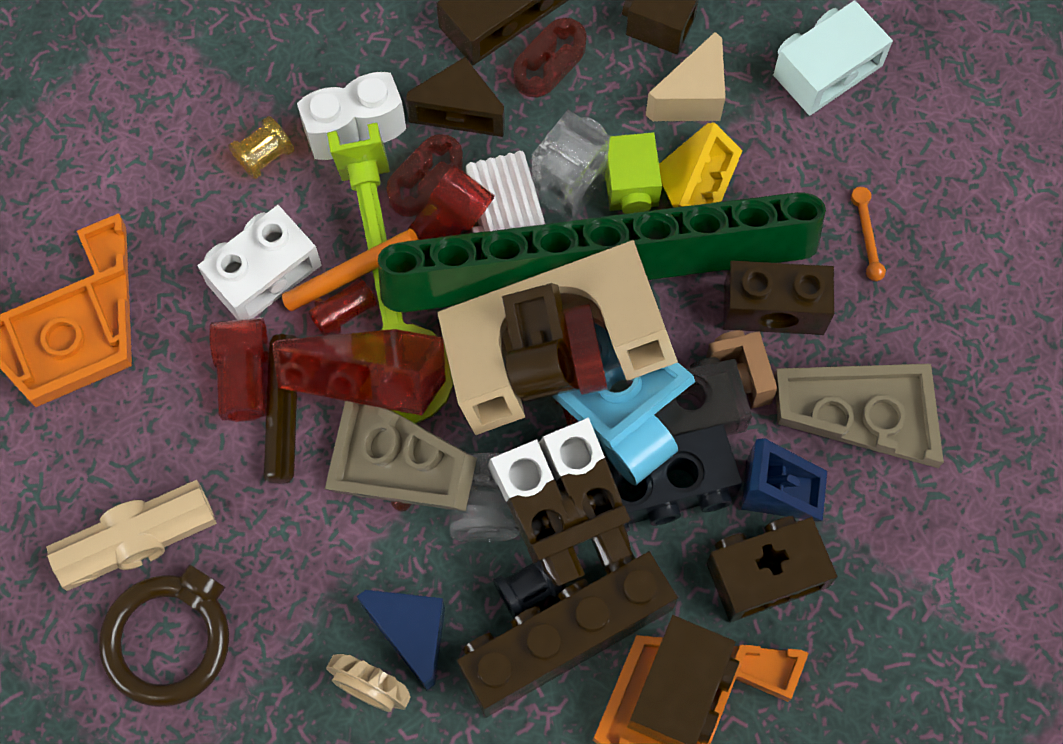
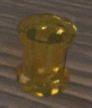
M270 116L265 117L261 121L262 127L241 142L233 141L228 145L234 158L252 179L260 177L261 169L282 154L289 156L295 151L286 133Z

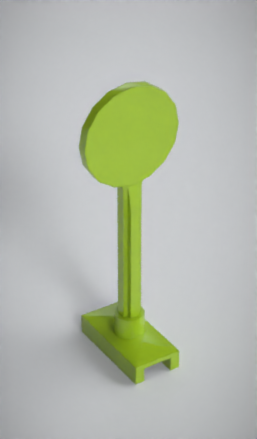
M378 123L367 124L370 139L343 145L337 131L327 133L330 152L341 180H349L351 189L357 191L368 250L387 240L377 187L381 184L379 174L388 173L390 170ZM377 268L373 270L383 328L376 331L360 347L353 364V385L357 392L416 424L433 417L447 403L454 383L445 344L432 331L414 324H405L402 312L390 310L383 305L380 298L379 272Z

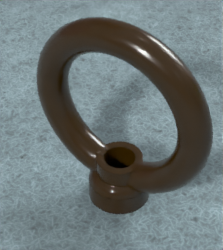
M189 564L181 577L173 575L151 577L125 590L109 608L103 620L99 637L101 662L113 685L133 701L155 707H167L184 703L207 689L221 671L228 653V622L224 610L217 600L226 587ZM159 597H174L180 599L201 614L207 628V648L198 667L186 678L171 684L149 683L136 676L127 666L121 647L122 633L129 617L142 604Z

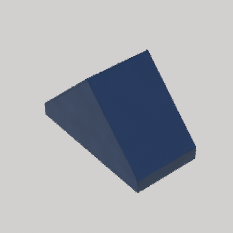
M766 438L756 439L746 461L741 510L785 517L794 516V518L798 519L813 517L814 521H823L828 471Z
M365 590L359 594L357 598L363 609L426 691L429 690L436 683L445 615L443 598Z

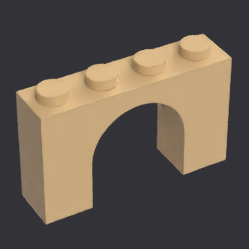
M634 240L437 312L457 401L475 435L525 418L521 398L514 393L506 369L507 353L513 349L502 300L504 295L549 283L557 284L559 286L565 320H586L603 327L609 333L613 348L627 381L678 363Z

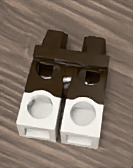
M589 418L543 436L539 443L536 439L490 459L487 466L506 500L520 535L528 548L527 550L533 564L541 561L546 574L555 587L585 575L573 547L588 540L592 541L603 567L632 554L628 534L624 527L631 519L625 506L622 505L618 489Z

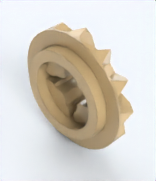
M333 655L326 667L334 675L332 682L352 696L381 710L391 712L393 707L405 710L411 698L406 686L397 681L395 677L351 655Z

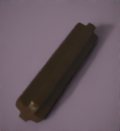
M276 334L273 335L269 342L264 479L270 483H290L294 477L299 340L294 335Z

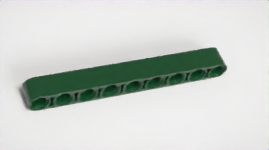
M795 192L399 242L388 245L378 255L380 298L384 306L396 312H412L455 306L634 240L648 280L728 270L731 261L781 263L803 260L817 253L826 207L823 201L813 194Z

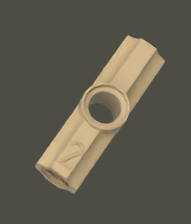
M195 480L148 502L133 500L109 509L101 516L100 523L46 546L48 551L47 557L61 587L69 591L117 568L131 570L142 566L141 560L149 557L150 561H153L165 552L164 547L217 524L200 483L198 480Z

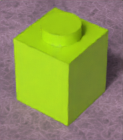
M654 132L605 137L603 163L610 211L622 210L625 214L649 211L651 207L659 206L662 182Z

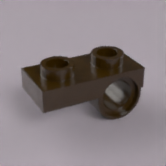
M549 283L502 296L513 349L507 353L506 369L514 393L519 398H523V401H533L579 390L580 386L559 286Z

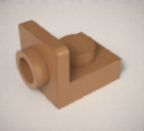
M740 330L727 332L718 336L714 340L715 342L709 344L706 356L708 369L738 362L737 365H733V377L739 395L748 394L752 409L772 404L777 386L760 331L746 335Z

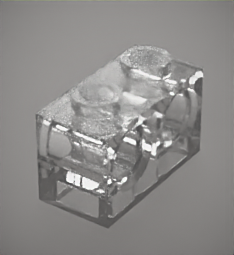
M568 109L532 153V181L538 201L566 221L575 220L606 181L610 136L606 134L604 128L598 122L589 117L581 118Z

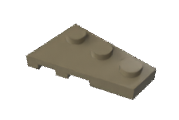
M931 364L776 369L774 379L777 386L775 396L779 425L938 469L944 463Z
M348 388L325 489L346 495L466 512L477 458L369 397Z

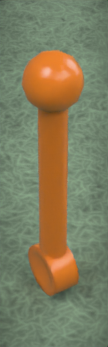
M856 187L851 194V201L858 207L869 261L866 275L871 281L877 282L885 277L886 269L878 259L868 210L871 192L865 187Z

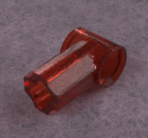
M453 164L426 200L428 203L414 218L408 229H412L419 240L459 235L463 229L468 232L486 211L495 195L457 165Z
M263 317L211 322L210 349L213 364L217 368L218 409L222 420L243 422L253 421L266 416L264 363H268L269 355L268 351L263 349V344H268L267 329Z

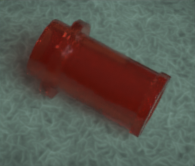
M358 278L354 283L326 301L320 298L314 302L315 307L309 310V315L323 336H327L330 333L337 335L342 332V325L370 307L373 308L377 303L369 286L361 278Z

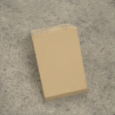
M714 32L649 92L646 116L650 120H721L725 103L722 37Z

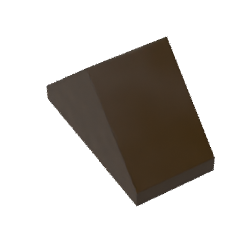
M466 57L407 92L406 106L409 123L499 137L504 136V106Z

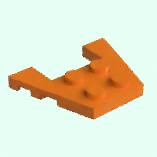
M119 213L77 230L94 275L0 314V369L35 408L132 366L127 232L125 223Z
M636 635L593 741L597 744H664L627 728L662 642V637ZM742 644L734 646L730 657L740 662L728 692L717 689L710 709L718 712L719 717L708 744H711L735 680L789 702L793 697L809 653L798 649L775 650Z

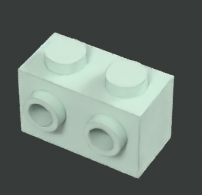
M854 0L840 10L833 8L826 12L817 21L815 27L805 34L795 33L785 40L778 49L779 56L773 76L810 116L882 67L893 40Z

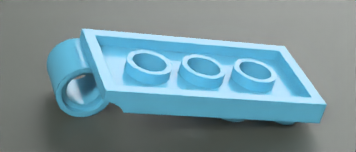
M566 320L580 389L552 397L578 421L586 418L590 419L602 451L605 452L613 466L632 485H637L678 452L674 438L654 414L695 382L694 376L679 363H675L631 379L633 381L632 385L622 392H610V388L615 383L626 380L613 348L609 333L600 325L590 321ZM587 354H601L596 361L590 364H578L580 359Z

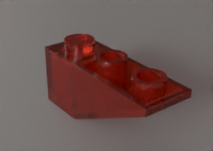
M389 329L276 340L272 344L278 388L422 416L446 381L443 337Z

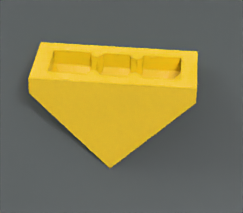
M715 122L707 123L659 164L662 185L674 208L721 202L743 150Z

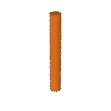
M408 229L283 293L282 301L289 311H294L377 269L378 255L388 245L419 239L412 229Z

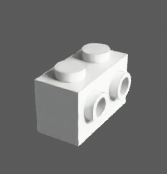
M277 205L267 213L263 212L254 216L246 224L244 231L228 243L223 242L214 246L206 254L204 261L197 266L209 288L244 326L278 300L283 293L292 289L322 265L316 246L284 210Z

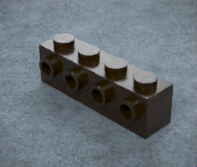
M650 551L638 558L632 552L631 555L609 564L605 568L608 575L590 585L586 579L571 584L558 594L561 601L544 611L539 606L529 608L511 620L510 623L513 626L511 630L495 639L491 633L484 634L468 643L462 649L465 656L457 660L459 670L486 718L673 611L678 597Z

